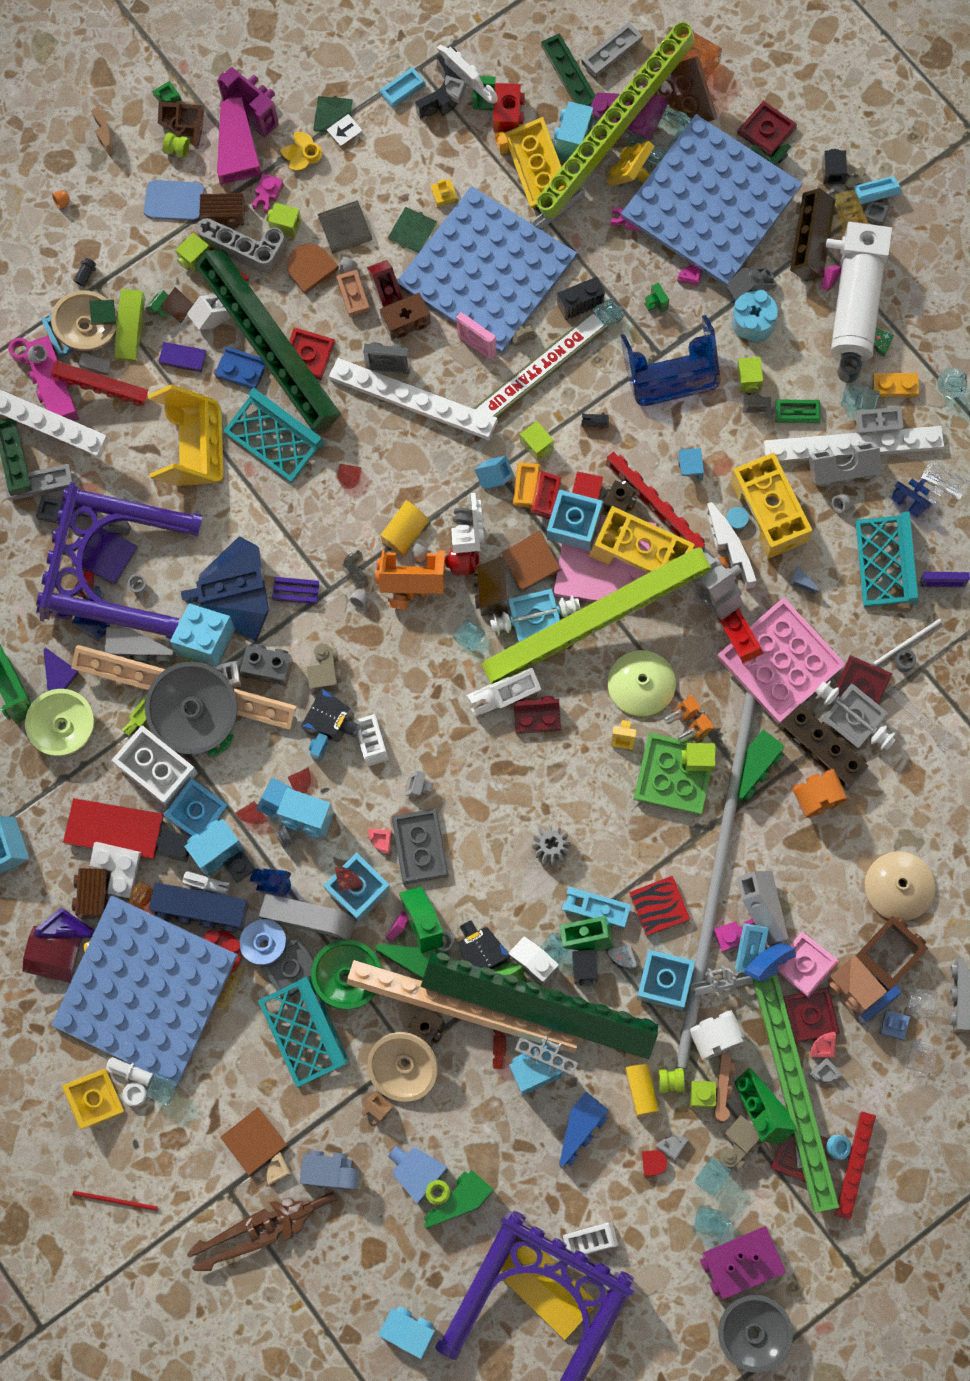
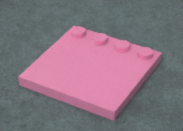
M601 515L593 544L607 515ZM646 541L638 542V546L642 551L650 549ZM562 544L559 559L561 570L557 572L553 595L568 599L573 595L574 599L578 598L581 601L595 602L648 573L616 558H613L611 563L607 565L588 556L590 553L588 550Z
M784 597L750 626L764 654L742 664L730 643L716 656L777 724L783 721L799 704H802L809 698L823 681L826 683L846 665Z

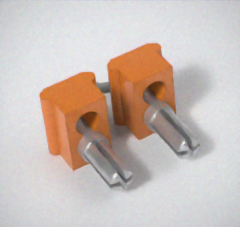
M689 695L682 701L674 713L664 718L666 724H670L678 719L682 723L687 719L691 720L697 713L701 714L686 732L677 736V740H680V743L690 738H693L694 741L699 738L704 739L714 727L707 717V713L700 711V706L692 695Z

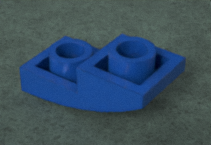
M781 942L769 947L747 966L745 975L757 981L768 980L769 977L778 974V965L785 964L788 960L796 957L795 948Z

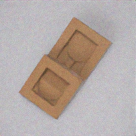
M99 107L91 110L94 120L99 126L95 133L98 141L110 157L113 155L112 137L103 113Z

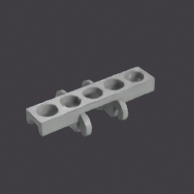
M721 965L718 970L711 971L710 968H707L705 976L708 977V980L690 984V990L695 996L752 984L753 982L752 977L745 975V972L733 974L730 968H725ZM721 974L724 980L717 981L714 975Z
M546 1036L545 1040H541V1043H543L541 1047L520 1037L515 1051L533 1058L531 1061L532 1065L538 1060L552 1066L550 1073H553L556 1068L571 1076L574 1075L578 1063L558 1054L559 1050H563L561 1042L557 1045L548 1041ZM521 1043L529 1045L527 1051L519 1048ZM546 1045L555 1049L556 1051L552 1052L544 1047ZM532 1048L537 1049L534 1055L530 1052ZM544 1052H549L551 1054V1059L549 1061H544L542 1059V1054ZM559 1059L562 1060L560 1066L557 1065ZM566 1062L574 1065L571 1071L564 1068Z

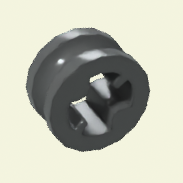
M467 508L454 509V514L456 515L453 517L454 523L459 525L472 524V510Z
M908 649L899 651L894 659L895 667L902 672L910 671L916 663L915 654ZM904 656L909 657L908 661L911 660V663L908 662L907 665L901 664L902 660L900 661L899 658L903 659Z
M282 827L281 831H274L283 849H286L288 844L291 846L294 844L285 827Z

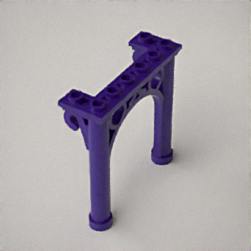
M70 482L69 489H64L62 509H59L57 522L60 523L59 529L54 530L52 536V543H55L54 550H49L46 563L50 564L48 572L44 571L41 584L45 585L43 593L39 592L37 597L36 613H40V621L49 620L50 615L64 620H71L73 616L160 634L171 639L179 624V618L113 604L102 600L92 592L85 581L82 571L84 550L89 540L98 530L108 524L119 521L139 523L198 537L203 515L196 513L193 515L79 490L75 483ZM98 513L109 514L108 516L100 520H97ZM80 515L90 517L93 523L86 530L78 529L75 524ZM71 528L72 532L79 537L76 542L66 544ZM63 555L70 558L72 567H66L60 571ZM71 574L77 578L79 583L74 589L65 590L62 588V578L65 575ZM82 590L89 600L75 598L74 596Z
M514 1210L511 1213L508 1211L502 1218L501 1222L503 1224L445 1335L439 1339L435 1349L442 1355L457 1360L461 1348L493 1288L500 1281L511 1275L520 1273L539 1274L555 1280L566 1288L580 1308L583 1319L582 1338L560 1381H584L629 1295H633L637 1283L633 1281L634 1277L624 1271L620 1273L615 1271L613 1275L610 1273L611 1269L599 1262L595 1265L588 1261L589 1256L583 1252L576 1250L574 1253L566 1248L567 1244L557 1238H554V1240L544 1236L546 1232L536 1226L528 1227L529 1222L525 1221L526 1216ZM518 1237L524 1239V1240H520L519 1242H516V1240L518 1239ZM527 1246L533 1249L537 1254V1261L530 1265H523L517 1256L518 1248ZM542 1250L559 1259V1262L551 1265L545 1263L544 1267H540L539 1265L543 1259ZM511 1253V1259L516 1267L509 1268L500 1273ZM568 1265L585 1274V1276L578 1279L575 1286L571 1283L573 1278L568 1273ZM561 1269V1275L556 1273V1271ZM584 1282H591L599 1287L600 1297L596 1300H584L580 1292V1285ZM605 1286H607L608 1288H610L609 1291H608V1293H606V1287H605ZM601 1304L590 1325L587 1307H595Z

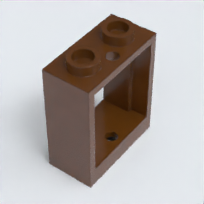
M894 916L856 954L857 958L887 992L928 949L925 945L926 941L920 935L911 933L907 929V923L899 917L896 919ZM890 927L894 928L918 950L893 978L866 954Z

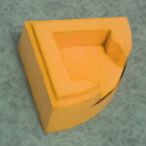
M504 132L495 134L494 138L500 154L508 153V141Z

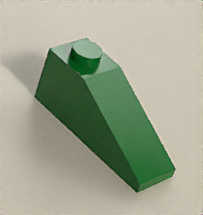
M422 887L400 892L399 896L420 952L423 953L443 947V930L436 912Z
M377 944L375 947L377 953L423 980L431 952L446 954L439 949L421 953L417 947Z

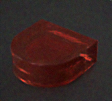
M340 464L337 475L339 484L347 489L356 487L360 482L362 467Z

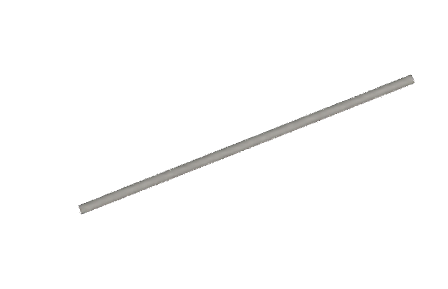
M746 691L691 984L704 981L756 705V700L748 691ZM691 990L676 1067L683 1069L688 1068L693 1042L689 1029L696 1025L701 995L695 996Z

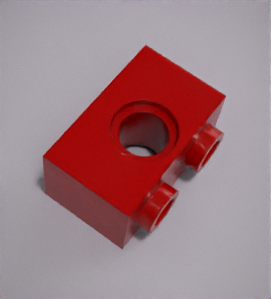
M495 83V92L498 100L494 103L493 132H508L518 128L519 124L523 125L524 111H520V106L525 105V93L521 92V84Z

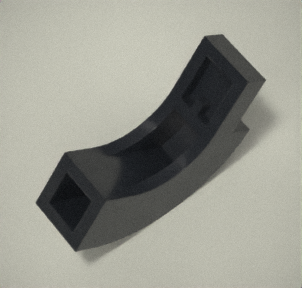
M442 55L437 56L436 60L437 68L444 78V82L437 91L415 102L416 113L420 119L432 116L438 110L444 116L458 104L446 92L445 77L447 75L456 79H462L445 64V59Z

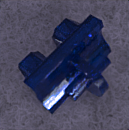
M913 478L909 481L908 484L915 488L914 491L900 481H897L894 487L896 489L891 500L901 506L907 497L913 499L914 503L908 511L917 518L933 505L918 494L921 492L927 496L931 491L924 486L927 482L925 478H922L920 482Z
M254 868L250 882L257 885L256 891L283 896L289 893L291 889V881L289 879L291 873L285 870L265 868L260 870Z

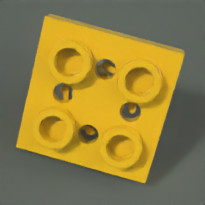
M650 141L637 143L634 146L625 147L619 154L620 159L610 168V175L606 182L612 187L633 181L636 178L643 185L651 174L643 167V164L655 146Z

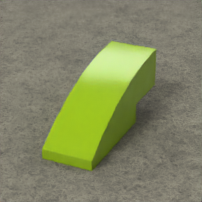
M121 289L115 338V359L137 362L144 323L142 317L146 300L143 291Z

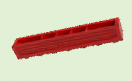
M58 361L54 362L51 372V378L55 381H64L71 386L77 385L84 390L90 389L97 394L103 393L109 398L116 397L122 402L129 401L135 406H144L148 394V389Z
M863 1111L859 1113L838 1200L839 1208L836 1209L834 1216L851 1220L876 1115Z

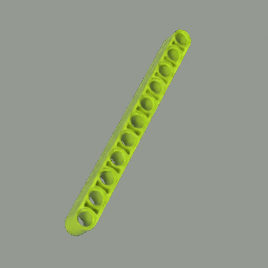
M680 22L673 27L538 196L537 205L544 217L554 218L559 214L694 45V34L688 23ZM683 34H688L684 38H679ZM674 51L673 54L666 55L667 52ZM655 68H661L657 72H652ZM647 84V87L644 89H639L641 85ZM630 101L634 102L630 106H625ZM620 118L618 122L612 123L614 119ZM607 135L605 139L598 140L600 136ZM588 152H593L591 156L585 157ZM574 169H580L576 174H571ZM566 186L564 190L558 191L559 187ZM547 203H553L550 207L544 208Z
M695 548L488 658L481 664L490 684L506 677H512L703 576L712 567L702 548Z

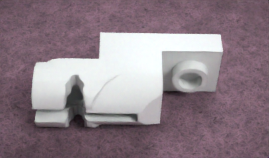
M530 668L517 675L506 677L480 690H476L466 695L465 698L470 703L486 699V704H479L470 709L474 716H478L495 708L505 707L542 689L533 668Z

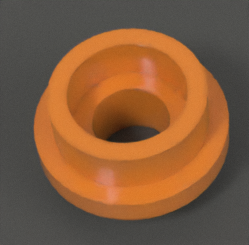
M393 594V598H388V602H390L389 607L407 610L408 604L411 601L406 600L407 596L401 594Z

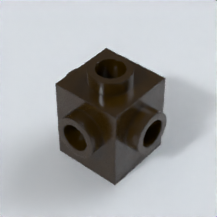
M616 480L612 487L608 485L603 495V498H605L603 511L608 513L612 506L626 513L628 509L632 510L637 500L634 497L635 489L628 482Z
M423 1008L418 1017L414 1016L408 1025L409 1033L418 1036L432 1047L433 1044L437 1045L444 1033L441 1030L445 1022L441 1017Z

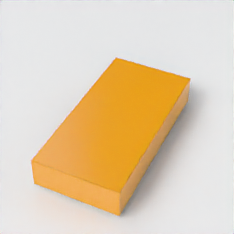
M518 462L513 506L531 508L540 464Z

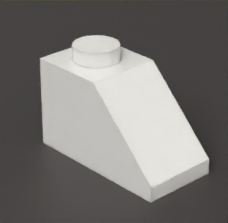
M215 294L199 296L187 313L198 330L213 329L231 318Z
M523 937L509 952L510 956L519 965L524 966V969L542 986L559 969L557 962L526 937Z

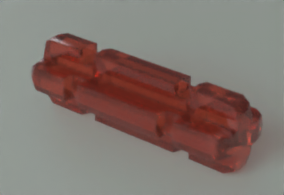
M494 1029L493 1056L495 1057L493 1058L492 1066L493 1069L502 1070L505 1069L506 1059H504V1056H506V1036L504 1032Z

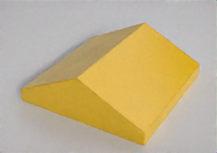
M106 1068L61 1086L80 1130L99 1125L124 1112Z

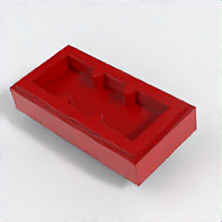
M544 471L538 473L530 513L547 519L551 518L562 477Z

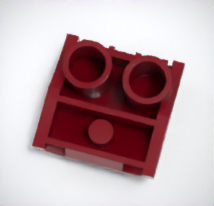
M33 926L23 957L22 972L71 983L74 964L83 938L36 937L34 932L38 926Z

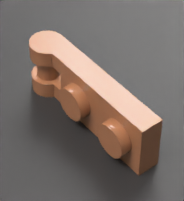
M721 1053L716 1107L714 1108V1119L718 1123H724L730 1116V1112L726 1108V1100L731 1099L733 1085L728 1084L729 1075H734L735 1061L731 1060L732 1054Z

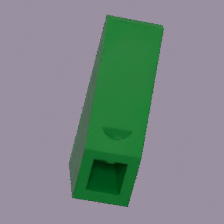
M764 729L747 750L738 797L740 804L744 799L748 801L756 792L754 786L759 781L763 783L771 773L768 769L772 764L777 766L785 756L782 753L785 746Z
M751 1068L744 1071L734 1081L761 1142L782 1144L796 1131L787 1109Z
M473 1170L469 1173L464 1171L456 1180L458 1186L453 1192L450 1191L448 1200L441 1204L437 1210L432 1208L424 1217L426 1223L423 1226L429 1229L479 1209L494 1189Z

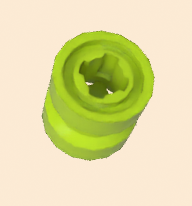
M168 132L163 141V153L168 155L176 153L177 157L185 159L189 152L190 139L184 136L179 138L175 134Z
M683 1068L669 1072L666 1069L658 1071L660 1094H667L669 1091L685 1092Z

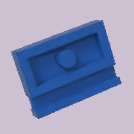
M226 346L224 355H222L215 371V377L249 389L254 387L257 390L266 365L260 357Z

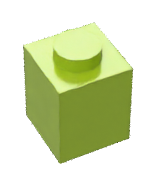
M275 202L273 209L268 211L266 221L269 223L270 228H278L282 231L283 235L295 238L301 222L300 210Z
M192 233L175 250L178 257L177 261L184 269L189 268L195 272L197 270L195 267L196 263L205 251H210L209 245L195 233Z
M761 357L738 358L739 392L755 393L762 389Z
M538 421L520 433V443L536 461L541 458H547L553 452L554 440Z
M687 743L686 750L681 752V763L686 764V771H714L715 743Z
M691 1081L690 1108L714 1109L716 1107V1082Z

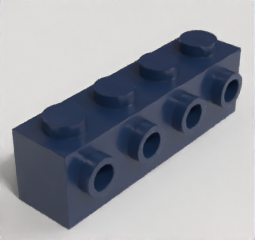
M155 882L148 910L163 920H168V917L177 918L179 923L190 924L191 921L199 922V926L213 929L214 926L223 927L222 930L225 932L236 933V930L243 931L249 903L246 899Z

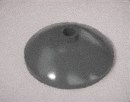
M749 1295L735 1300L726 1308L719 1322L718 1339L723 1353L735 1366L749 1372H765L778 1366L787 1357L792 1346L793 1328L788 1314L777 1302L765 1296ZM753 1328L758 1331V1337L755 1339L751 1338L749 1334Z

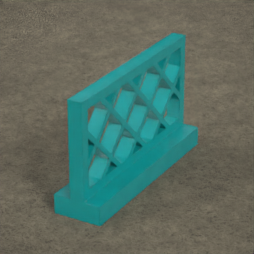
M253 387L248 394L250 397L223 432L293 483L318 449L321 450L326 442ZM253 404L258 408L259 417L247 418L246 411ZM273 419L276 429L264 431L263 420ZM259 421L260 432L249 433L248 422ZM244 423L245 434L235 435L231 432L236 424ZM280 432H291L293 442L281 443ZM276 433L277 444L266 446L265 435ZM261 436L262 447L252 448L249 437ZM307 444L311 449L306 455L298 456L297 445ZM293 446L294 457L283 458L281 448ZM278 448L279 459L271 461L267 459L266 450ZM295 461L296 468L291 475L284 471V462Z
M902 512L898 516L855 520L863 607L909 603V605L918 604L910 512ZM897 522V530L892 536L882 529L887 523ZM871 525L876 530L867 538L861 533V526ZM879 532L888 538L881 548L872 541ZM891 542L899 547V551L894 557L884 551ZM868 544L878 550L871 560L863 554V550ZM881 553L891 560L883 569L874 563ZM893 563L899 566L902 571L896 579L886 572ZM871 565L880 572L873 581L865 576V571ZM883 575L892 581L886 590H883L876 584ZM896 584L903 589L904 597L894 598L888 592ZM872 587L882 593L877 600L867 601V593Z
M306 976L258 1000L296 1088L350 1063L323 1001L314 991L311 976ZM297 987L301 993L299 1005L287 1001L289 992ZM285 993L283 999L278 997ZM272 999L281 1001L278 1014L269 1012L266 1002ZM285 1004L297 1007L293 1020L281 1016ZM301 1009L310 1013L311 1020L309 1026L297 1022ZM279 1020L291 1023L287 1036L279 1034L277 1030ZM295 1025L307 1029L303 1042L291 1038ZM310 1031L319 1034L321 1038L318 1048L306 1044ZM289 1041L301 1045L297 1058L290 1056L287 1052ZM305 1047L317 1051L313 1064L300 1060ZM320 1053L329 1056L332 1066L326 1069L316 1066ZM299 1063L311 1067L308 1077L302 1080L299 1079L296 1072ZM314 1069L319 1070V1072L313 1074Z

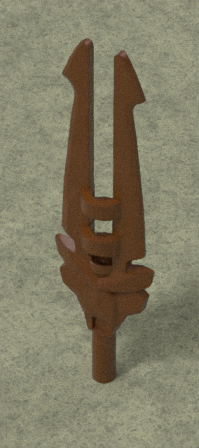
M332 1191L312 1201H294L289 1197L282 1199L281 1203L277 1201L270 1202L269 1204L275 1211L268 1212L266 1209H262L207 1242L199 1240L187 1253L188 1257L195 1256L248 1231L251 1238L192 1266V1270L212 1271L214 1264L277 1242L278 1235L282 1232L284 1242L291 1238L293 1232L298 1234L303 1230L304 1222L314 1213V1210L337 1200L334 1192Z

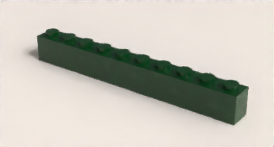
M224 250L205 251L195 265L197 270L311 430L330 428L341 415L338 408Z
M431 952L421 983L422 988L648 1060L658 1037L659 1024L654 1023L650 1019H640L625 1011L618 1012L609 1009L603 1004H593L581 997L565 995L556 989L549 990L534 982L527 983L518 980L512 975H502L487 967L480 968L465 960L458 961L449 958V956L443 953L436 954Z

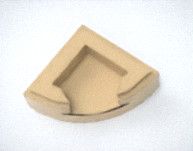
M281 1152L276 1154L269 1163L267 1169V1182L269 1186L291 1175Z

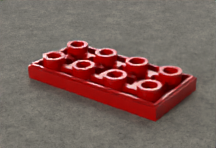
M73 798L63 843L93 849L94 843L99 842L141 852L140 858L154 860L157 850L156 841L161 832L164 814Z

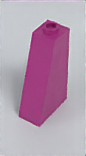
M231 97L221 102L217 175L220 185L262 175L242 97Z

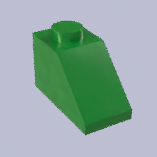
M606 916L560 925L562 947L564 949L600 951L614 948L612 927Z

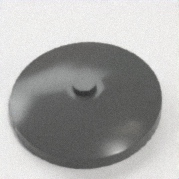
M183 662L165 669L152 682L145 700V716L153 735L173 751L184 754L203 753L220 745L231 733L238 714L237 697L230 681L216 668L199 662Z

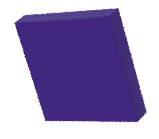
M101 528L92 536L84 550L82 568L115 585L138 547L126 539L108 532L107 529Z

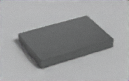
M437 808L391 816L403 885L449 877Z

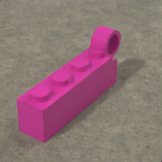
M49 336L31 342L24 338L12 340L8 346V351L15 362H26L27 366L31 365L33 371L29 372L33 384H38L39 390L36 391L40 403L44 402L46 410L72 421L79 420L67 383L64 381L58 382L51 378L54 362L58 361ZM36 344L42 345L47 351V358L41 363H33L27 356L28 350ZM18 347H27L23 354H14Z

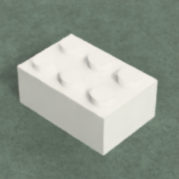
M143 726L135 732L112 759V762L118 769L167 808H169L190 778L194 779L198 774L190 763Z

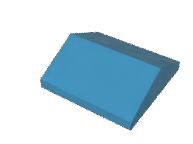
M190 778L163 816L192 837L195 834L200 835L207 830L206 827L219 818L227 804Z

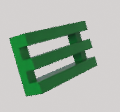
M776 399L775 423H820L821 421L820 400ZM781 407H815V409H781ZM789 415H816V416H789Z

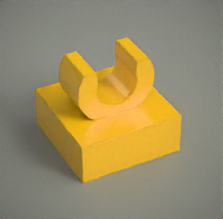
M443 179L430 185L437 207L457 202V195L451 179Z
M622 720L621 727L614 726L611 740L612 747L634 749L636 730L630 729V721Z

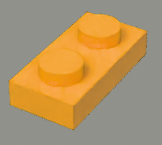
M918 373L873 374V397H918L919 395Z

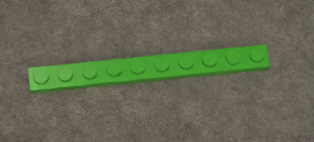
M777 974L769 977L766 981H757L752 978L785 1106L796 1128L793 1136L813 1212L816 1214L837 1209L839 1205Z

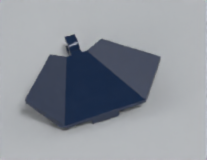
M239 536L199 574L198 581H196L197 588L181 591V598L187 604L196 602L199 599L202 608L230 616L235 632L257 642L269 612L260 548Z

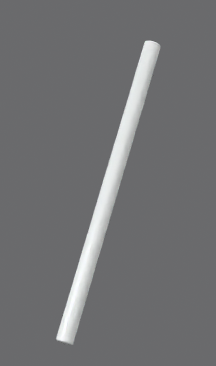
M940 619L936 620L873 662V665H879L942 623Z

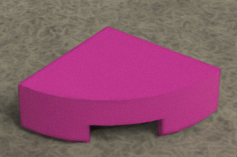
M692 264L679 273L677 282L698 286L702 270Z
M833 265L825 269L821 289L828 291L833 287L840 276L841 266Z
M401 911L386 934L385 938L390 942L395 941L406 927L408 917L405 911Z

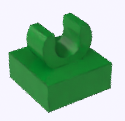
M659 282L652 285L650 295L645 297L646 302L644 305L648 311L657 307L662 313L669 308V298Z
M164 290L157 292L144 309L150 314L156 312L159 317H166V314L162 311V303L168 297V294Z

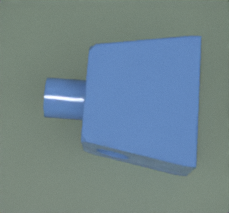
M396 1146L388 1155L398 1165L392 1174L418 1205L426 1196L425 1192L428 1184L434 1180H439L448 1170L444 1164L415 1147L407 1154L400 1147Z

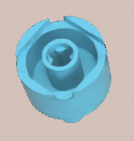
M764 290L747 292L736 300L732 315V328L738 337L750 340V342H760L771 335L778 314L777 305L773 298Z

